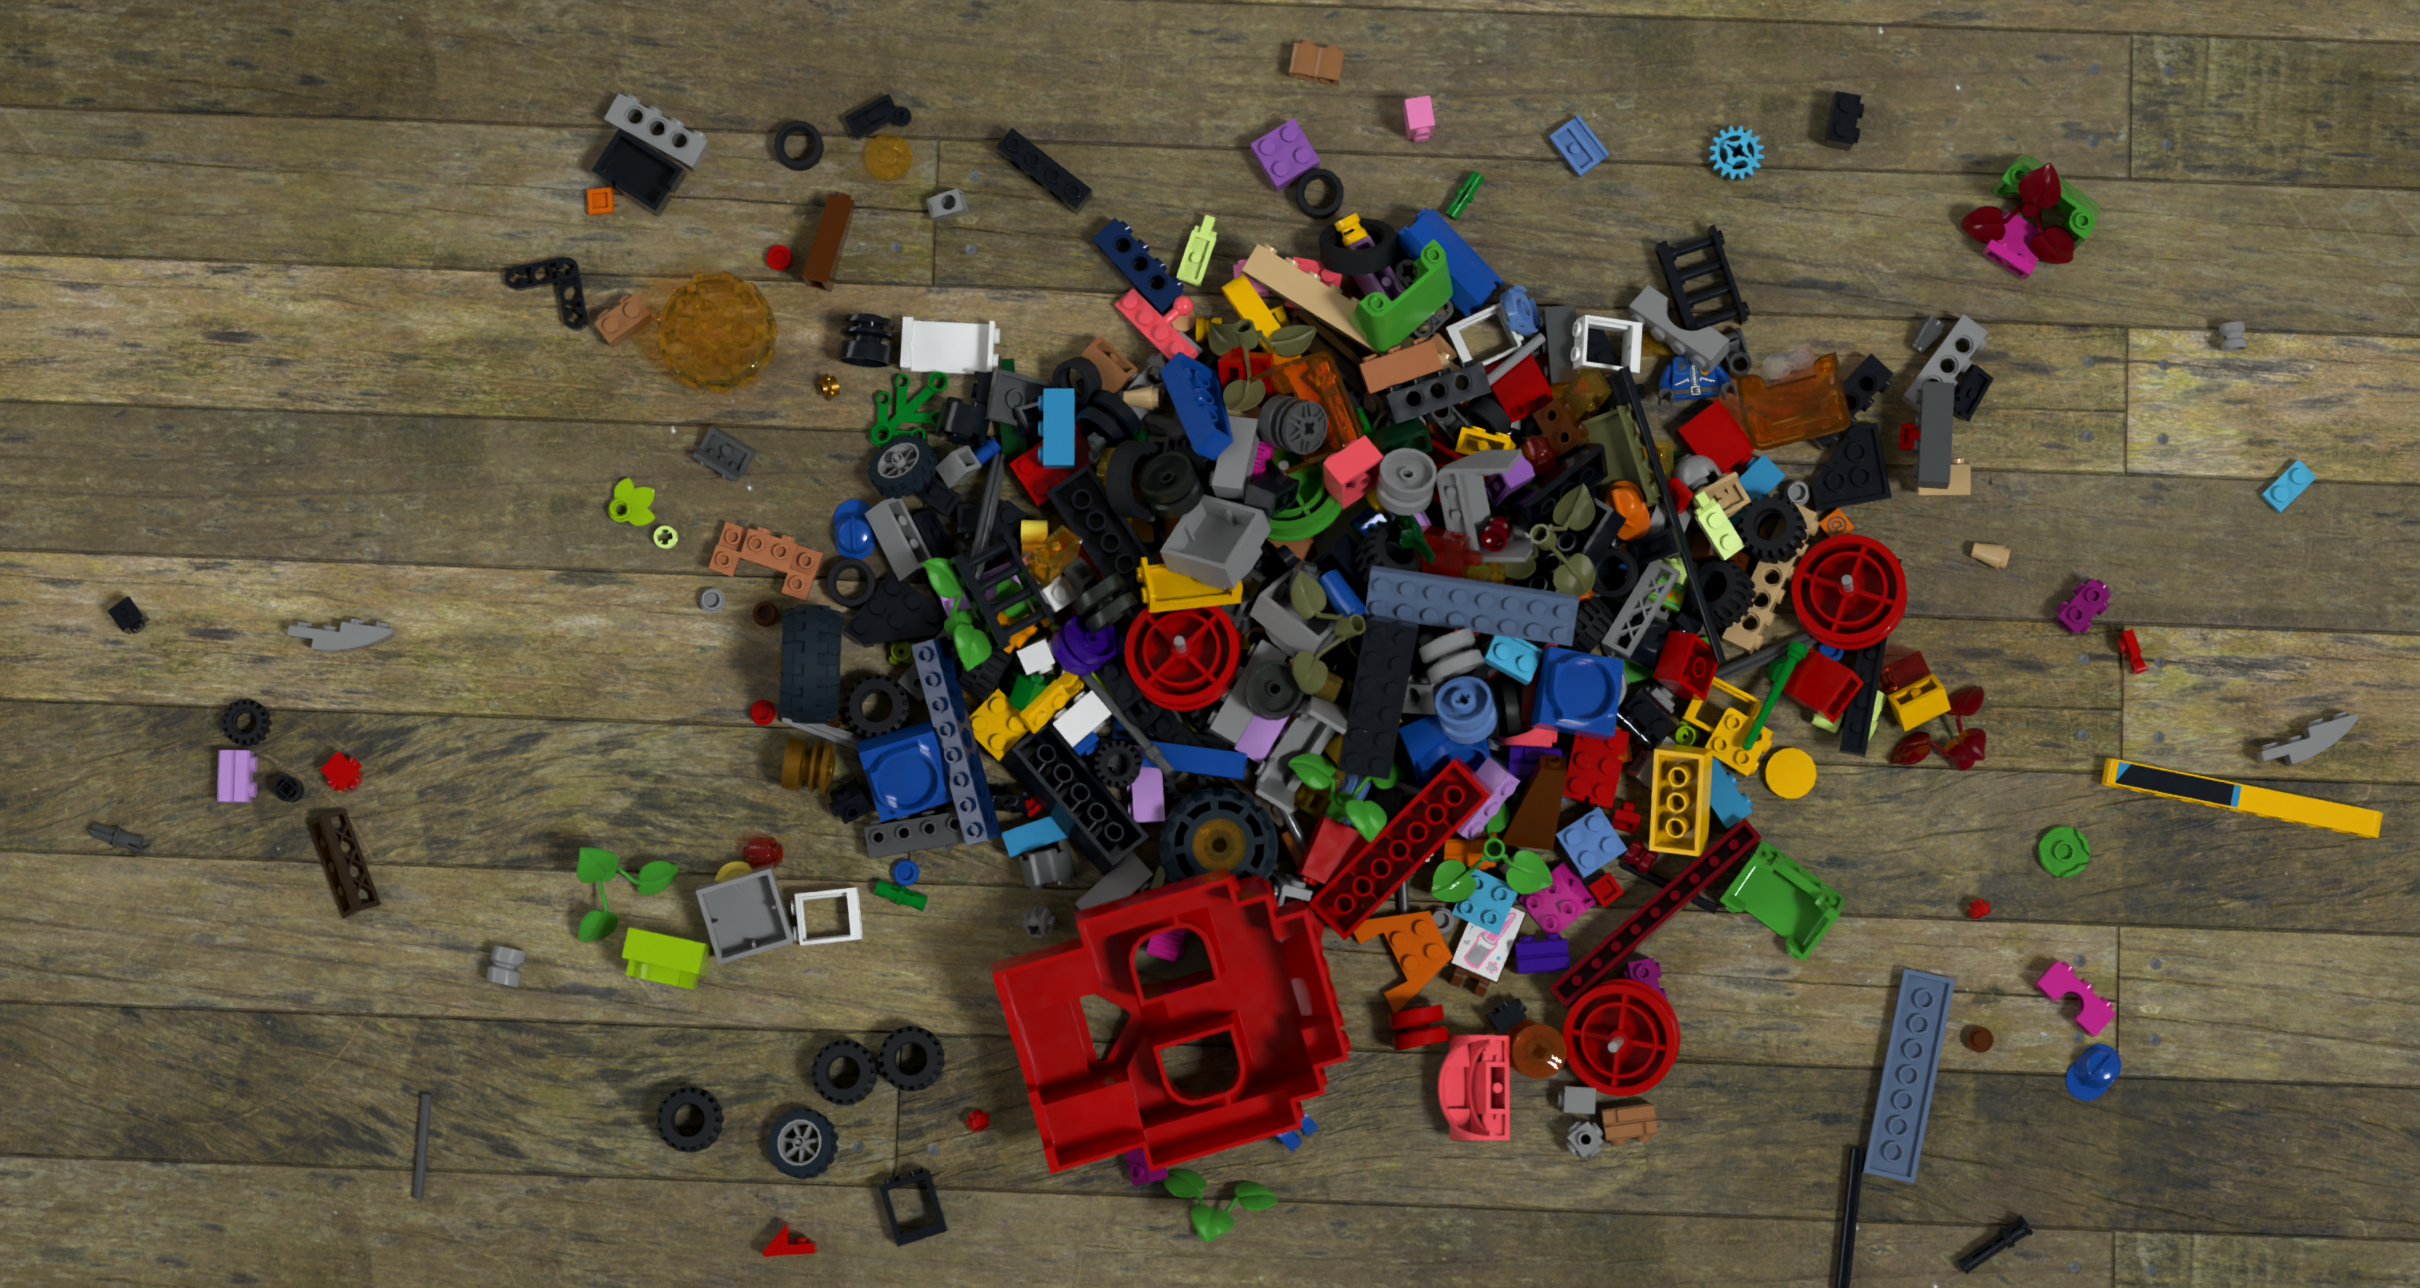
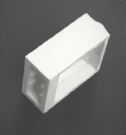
M1501 302L1446 327V336L1453 350L1459 355L1457 357L1459 363L1472 360L1460 331L1496 315L1512 348L1481 361L1484 367L1513 355L1523 347L1522 345L1525 344L1524 338L1517 330L1511 331L1506 322L1508 315Z
M1584 315L1576 319L1572 328V334L1575 337L1574 347L1571 351L1573 370L1614 375L1621 374L1620 368L1629 366L1632 376L1639 374L1643 323ZM1588 328L1623 333L1621 366L1586 361Z
M857 887L795 894V900H791L792 916L797 915L798 925L793 926L794 940L799 941L800 946L863 940L859 889ZM847 896L851 934L808 939L804 901Z

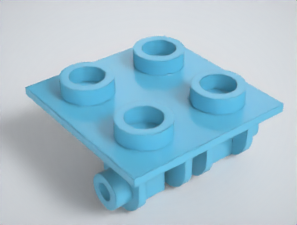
M1475 869L1470 876L1475 879L1476 888L1469 898L1456 903L1452 915L1499 935L1518 894L1509 887L1507 882Z

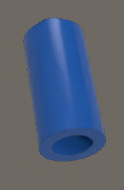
M1337 570L1325 573L1318 580L1326 594V599L1338 614H1343L1344 617L1359 614L1365 619L1366 606Z

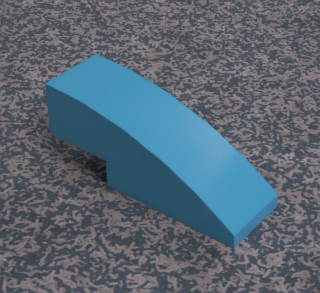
M1052 816L1001 833L1010 858L1070 838Z

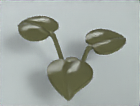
M1242 319L1236 324H1217L1211 322L1208 340L1210 348L1216 356L1221 357L1227 351L1242 347L1244 353L1247 381L1239 379L1227 385L1223 392V400L1226 406L1231 411H1246L1257 406L1265 396L1266 388L1264 382L1260 380L1252 381L1253 377L1248 350L1254 349L1258 345L1259 339H1262L1271 348L1276 347L1275 351L1280 357H1296L1309 347L1316 334V327L1294 325L1280 328L1273 333L1272 342L1263 335L1262 330L1256 331L1255 325L1250 319Z
M1584 484L1575 487L1557 503L1553 511V520L1560 526L1550 524L1547 527L1544 524H1537L1531 529L1530 538L1533 544V552L1526 562H1490L1492 566L1508 578L1515 580L1525 579L1533 574L1536 569L1534 558L1539 556L1538 547L1545 551L1551 550L1564 563L1554 572L1553 582L1556 589L1561 593L1577 596L1588 594L1595 582V568L1592 561L1581 553H1576L1567 560L1555 547L1557 536L1554 531H1566L1568 527L1574 531H1580L1592 522L1595 516V505L1587 487Z
M1300 571L1295 576L1291 586V601L1294 609L1304 619H1310L1315 614L1317 618L1337 620L1334 629L1339 637L1317 652L1315 656L1305 650L1297 653L1293 659L1292 670L1299 687L1305 694H1314L1324 686L1328 676L1327 666L1319 658L1346 639H1348L1347 645L1349 650L1358 658L1362 633L1365 631L1366 625L1365 619L1359 614L1344 617L1343 614L1321 613L1320 611L1326 606V594L1316 580Z

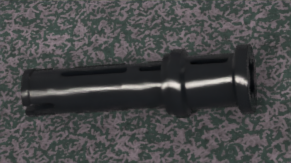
M2021 1215L2017 1216L2016 1221L2005 1228H1999L1996 1236L1963 1258L1958 1259L1957 1262L1963 1271L1968 1274L2006 1247L2009 1249L2013 1248L2015 1243L2025 1236L2033 1235L2034 1233Z

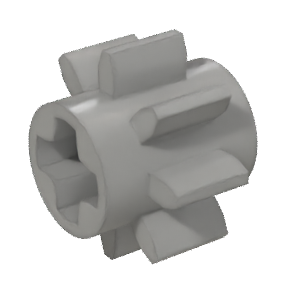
M1035 906L1033 911L1026 910L1022 927L1026 928L1030 936L1043 938L1044 933L1051 934L1054 928L1055 916H1052L1048 908Z

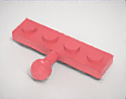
M1134 288L1114 304L1117 310L1169 361L1179 351L1193 359L1199 355L1196 349L1170 325L1179 316H1186L1192 312L1193 302L1189 297H1177L1173 302V308L1163 317Z

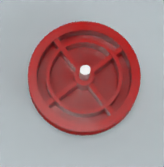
M1844 534L1819 542L1802 557L1792 580V599L1801 625L1814 639L1832 648L1857 650L1882 641L1897 627L1903 617L1907 604V586L1900 562L1885 545L1870 537Z
M1219 606L1149 613L1148 607H1146L1134 619L1127 633L1125 660L1133 682L1145 698L1155 705L1168 710L1192 711L1212 704L1227 692L1237 676L1241 660V650L1235 627L1228 615Z
M1632 979L1606 980L1589 988L1570 1009L1563 1028V1047L1573 1071L1591 1088H1596L1599 1092L1613 1096H1632L1654 1087L1663 1079L1674 1064L1680 1047L1679 1022L1669 1002L1651 986Z

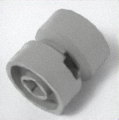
M493 945L490 959L494 963L488 966L485 980L519 987L522 973L518 969L524 966L527 952Z

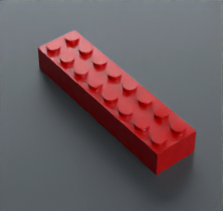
M1457 756L1308 904L1345 941L1495 792Z

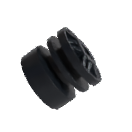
M867 313L842 316L841 324L846 327L840 329V334L851 338V340L839 343L837 360L860 367L883 368L891 366L892 348L882 344V342L894 339L893 333L888 331L895 329V322L879 315Z

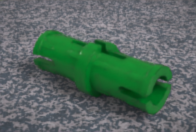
M1471 170L1470 175L1461 188L1456 189V195L1444 211V214L1457 221L1468 203L1471 204L1473 202V196L1485 178L1478 172Z
M880 879L874 895L894 901L896 905L901 906L903 904L922 912L928 896L908 890L906 886L902 885L899 887Z

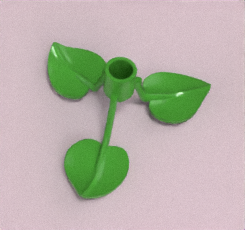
M933 558L923 562V565L934 590L944 598L950 599L957 596L953 608L949 610L951 616L944 622V628L950 636L954 637L958 655L966 671H970L990 656L992 650L991 643L984 632L974 630L972 621L977 618L975 614L972 615L966 609L957 610L963 592L947 562L948 559ZM1007 579L996 585L995 593L999 600L992 604L1022 590V585L1013 579ZM1027 599L1003 612L1007 617L1018 619L1027 615L1031 608L1026 602Z
M1301 754L1291 759L1288 763V766L1309 787L1321 790L1326 789L1330 785L1328 799L1331 802L1327 807V814L1331 819L1343 821L1347 816L1354 827L1369 843L1384 828L1387 821L1384 810L1375 802H1363L1360 798L1354 800V798L1371 779L1380 789L1394 787L1402 775L1401 768L1394 761L1392 762L1389 780L1367 776L1352 794L1346 791L1335 794L1336 781L1332 778L1335 773V767L1327 758L1319 754Z
M1503 802L1498 813L1491 817L1483 828L1482 833L1486 832V836L1489 839L1483 847V856L1467 871L1465 865L1458 860H1447L1441 863L1433 876L1431 895L1443 902H1460L1469 898L1476 888V881L1470 874L1485 860L1497 862L1503 859L1510 866L1506 873V881L1513 891L1520 894H1531L1552 885V877L1545 862L1531 851H1518L1513 858V862H1511L1508 856L1504 854L1505 846L1503 842L1491 835V832L1498 833L1502 831L1509 822V811Z
M580 847L576 875L583 883L598 882L603 904L602 911L592 910L582 919L578 929V939L580 942L587 943L609 936L617 927L618 917L615 913L608 912V904L602 881L612 880L616 875V871H618L633 884H638L637 890L641 895H654L663 891L672 883L678 872V865L667 861L648 863L640 870L637 879L619 866L618 858L613 852L599 848Z
M1171 1169L1167 1171L1168 1178L1163 1179L1166 1189L1177 1197L1192 1198L1196 1195L1198 1205L1192 1208L1191 1219L1197 1229V1237L1206 1243L1214 1241L1217 1236L1225 1234L1232 1229L1234 1221L1229 1213L1236 1203L1240 1202L1242 1207L1247 1210L1260 1211L1270 1208L1278 1202L1277 1196L1265 1186L1256 1182L1245 1181L1235 1186L1234 1193L1237 1197L1233 1198L1224 1211L1203 1205L1201 1191L1206 1189L1207 1183L1198 1173L1188 1169Z

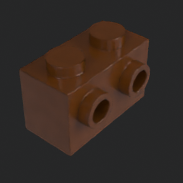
M1556 398L1532 415L1556 457L1566 459L1574 449H1579L1585 443L1591 442L1587 437L1589 435L1588 429L1575 416L1576 409L1569 400Z

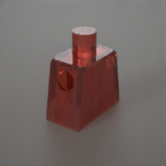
M1429 526L1423 532L1424 538L1434 552L1435 557L1433 564L1429 565L1425 557L1422 556V573L1463 578L1469 572V565L1482 566L1483 551L1470 550V537L1468 535L1435 526Z
M1917 651L1883 667L1879 681L1886 695L1931 675L1921 652Z

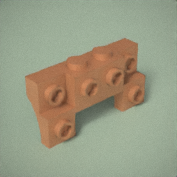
M725 522L718 545L716 544L708 567L709 570L734 578L741 559L742 561L787 575L781 593L807 601L813 582L820 569L824 557L823 553L799 546L795 543L796 539L781 534L780 538L771 536V531L757 526L756 530Z

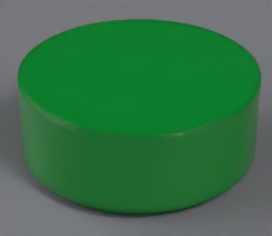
M1778 658L1770 662L1767 667V676L1770 681L1775 683L1787 659Z

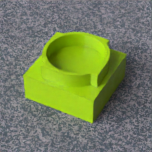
M628 927L622 958L629 960L626 970L627 976L697 990L699 977H707L713 946Z

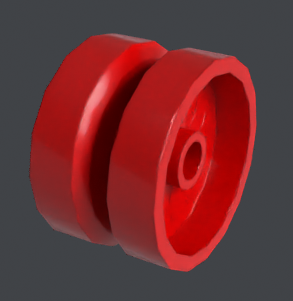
M1442 1004L1429 1007L1422 1005L1403 1009V1012L1387 1015L1389 1028L1393 1030L1406 1028L1407 1031L1392 1037L1394 1051L1450 1040L1447 1027L1437 1026L1431 1028L1430 1023L1442 1021L1445 1018Z

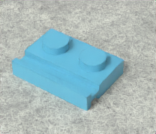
M1493 635L1483 659L1486 664L1528 685L1532 680L1543 650L1520 638Z

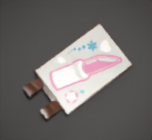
M1512 906L1499 935L1467 921L1453 953V958L1449 963L1456 967L1449 984L1459 988L1466 974L1479 980L1473 994L1483 998L1490 982L1498 984L1527 912Z

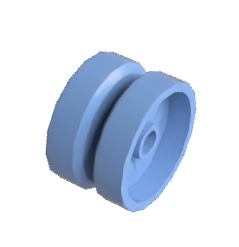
M1460 676L1449 680L1438 691L1435 707L1443 732L1450 740L1460 744H1473L1485 739L1492 733L1497 724V712L1490 689L1482 680L1472 676Z

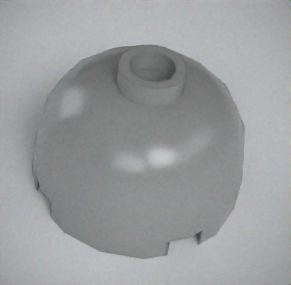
M1687 454L1677 461L1678 464L1671 473V479L1678 477L1694 492L1701 486H1709L1715 483L1717 478L1723 474L1716 463L1710 458L1703 455L1691 456Z

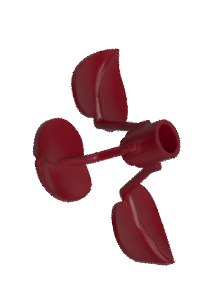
M2050 162L2036 170L2030 171L2021 178L2018 190L2023 198L2022 202L2016 205V208L2007 218L2002 219V211L1997 207L1982 206L1968 213L1961 221V228L1977 242L1988 244L1991 239L1994 241L2001 240L2006 232L2003 224H2007L2021 211L2026 217H2036L2039 235L2034 236L2030 243L2035 256L2051 264L2068 263L2074 258V239L2066 228L2049 226L2045 231L2042 229L2041 207L2051 208L2058 203L2061 197L2060 179Z
M1981 686L1964 688L1948 698L1951 710L1946 713L1950 716L1956 715L1955 720L1959 736H1955L1953 740L1949 741L1945 746V750L1936 742L1930 741V736L1927 732H1916L1904 737L1895 746L1890 757V763L1901 765L1919 763L1929 755L1930 747L1937 749L1944 755L1945 759L1951 758L1956 769L1959 771L1971 768L1975 760H1985L1986 733L1981 728H1969L1963 731L1961 716H1971L1981 707L1984 701L1983 688Z

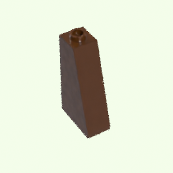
M836 192V195L829 194L802 276L809 287L832 292L856 206L854 200H851V196L848 194Z
M1557 755L1539 756L1509 812L1508 824L1501 831V841L1504 845L1553 850L1567 773L1566 758Z

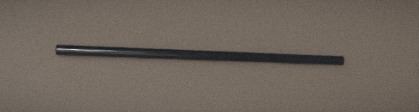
M1630 367L1620 368L1619 370L1671 528L1676 527L1683 550L1680 555L1716 664L1725 662L1726 658Z

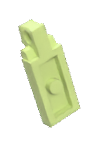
M1205 215L1202 227L1195 226L1194 230H1192L1176 276L1179 281L1201 287L1216 243L1217 232L1212 231L1215 223L1214 217Z
M1704 491L1695 493L1692 500L1698 509L1694 511L1696 515L1694 518L1720 559L1724 561L1744 548L1745 545L1719 503L1714 498L1709 500Z

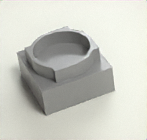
M1203 494L1199 504L1191 512L1182 516L1160 550V553L1168 571L1196 578L1199 582L1218 589L1226 590L1227 587L1234 589L1239 580L1251 571L1262 554L1260 547L1269 535L1271 528L1263 510Z
M1302 559L1296 565H1298L1299 563H1303L1305 561ZM1296 565L1259 594L1249 614L1264 626L1269 639L1291 658L1305 650L1315 656L1317 652L1338 638L1334 629L1337 620L1317 618L1315 614L1310 619H1304L1294 609L1291 598L1285 597L1293 568ZM1326 599V606L1320 612L1323 614L1339 615Z
M772 864L697 886L696 894L718 965L794 943V934Z

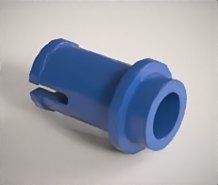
M993 437L989 440L986 438L984 446L979 447L973 452L981 465L994 454H1000L998 451L1002 448Z

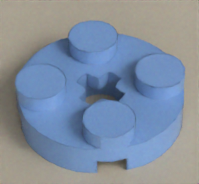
M1515 285L1500 294V301L1508 315L1506 322L1511 331L1517 330L1521 335L1528 336L1539 330L1536 329V326L1540 325L1539 312L1533 298L1527 299L1524 293L1528 291L1521 285Z

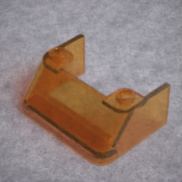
M1320 351L1275 365L1249 378L1250 384L1270 378L1277 392L1281 394L1293 392L1297 398L1317 402L1323 407L1327 415L1329 443L1324 444L1323 442L1317 450L1310 454H1300L1303 462L1285 470L1286 475L1325 462L1326 458L1332 453H1338L1346 448L1352 440L1360 439L1364 436L1336 363L1328 352Z

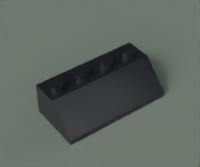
M1585 443L1579 449H1574L1561 463L1552 466L1548 473L1540 479L1534 480L1525 491L1511 499L1508 503L1510 518L1529 535L1535 525H1546L1553 519L1555 506L1569 491L1582 484L1589 491L1608 476L1604 446L1601 443Z

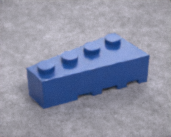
M1179 351L1160 370V373L1193 450L1198 455L1205 456L1214 461L1233 442L1219 374Z

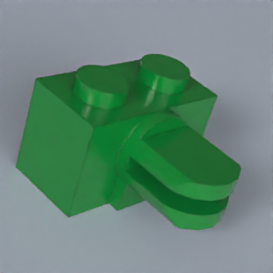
M1014 668L1011 672L1013 677L1009 678L1008 684L1014 687L1008 703L1022 712L1044 689L1060 676L1049 674L1047 677L1037 673L1027 675L1024 669Z

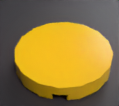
M1795 748L1782 749L1773 754L1767 762L1764 771L1765 782L1770 791L1788 800L1798 799L1807 794L1814 786L1817 777L1816 766L1812 758L1804 751Z

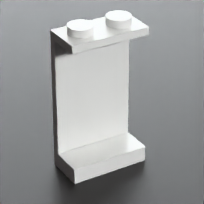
M903 317L900 369L905 372L933 373L939 371L947 374L974 375L975 371L993 374V370L999 366V354L994 352L995 344H1000V328H996L995 321H990L989 324L914 321L913 317Z

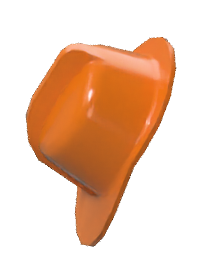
M1626 480L1617 481L1609 487L1604 498V504L1627 518L1617 536L1629 542L1643 538L1649 531L1651 523L1643 494L1633 482Z

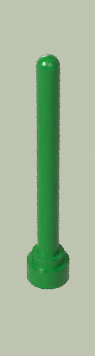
M1794 640L1790 641L1786 649L1787 660L1742 744L1744 750L1749 751L1752 749L1796 663H1800L1801 660L1805 659L1809 649L1804 644Z

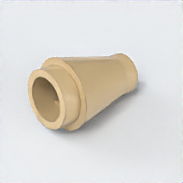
M1154 385L1124 391L1123 400L1131 407L1155 411L1156 408H1161L1162 391L1160 387L1155 388Z
M1975 542L1971 557L1998 570L1999 567L2006 569L2011 549L2005 548V545Z

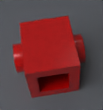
M339 751L320 769L329 778L326 783L336 792L339 790L346 793L349 790L351 792L354 791L362 783L360 778L364 775L360 770L362 765L353 756L347 758Z

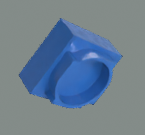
M1551 646L1543 649V654L1539 660L1531 727L1599 740H1607L1614 737L1624 660Z
M1431 714L1399 728L1398 731L1411 772L1418 786L1424 788L1457 756L1475 773L1485 760L1491 757L1486 738L1473 744H1460L1450 740L1443 732L1438 714Z
M931 720L857 742L859 756L881 822L904 817L953 801Z

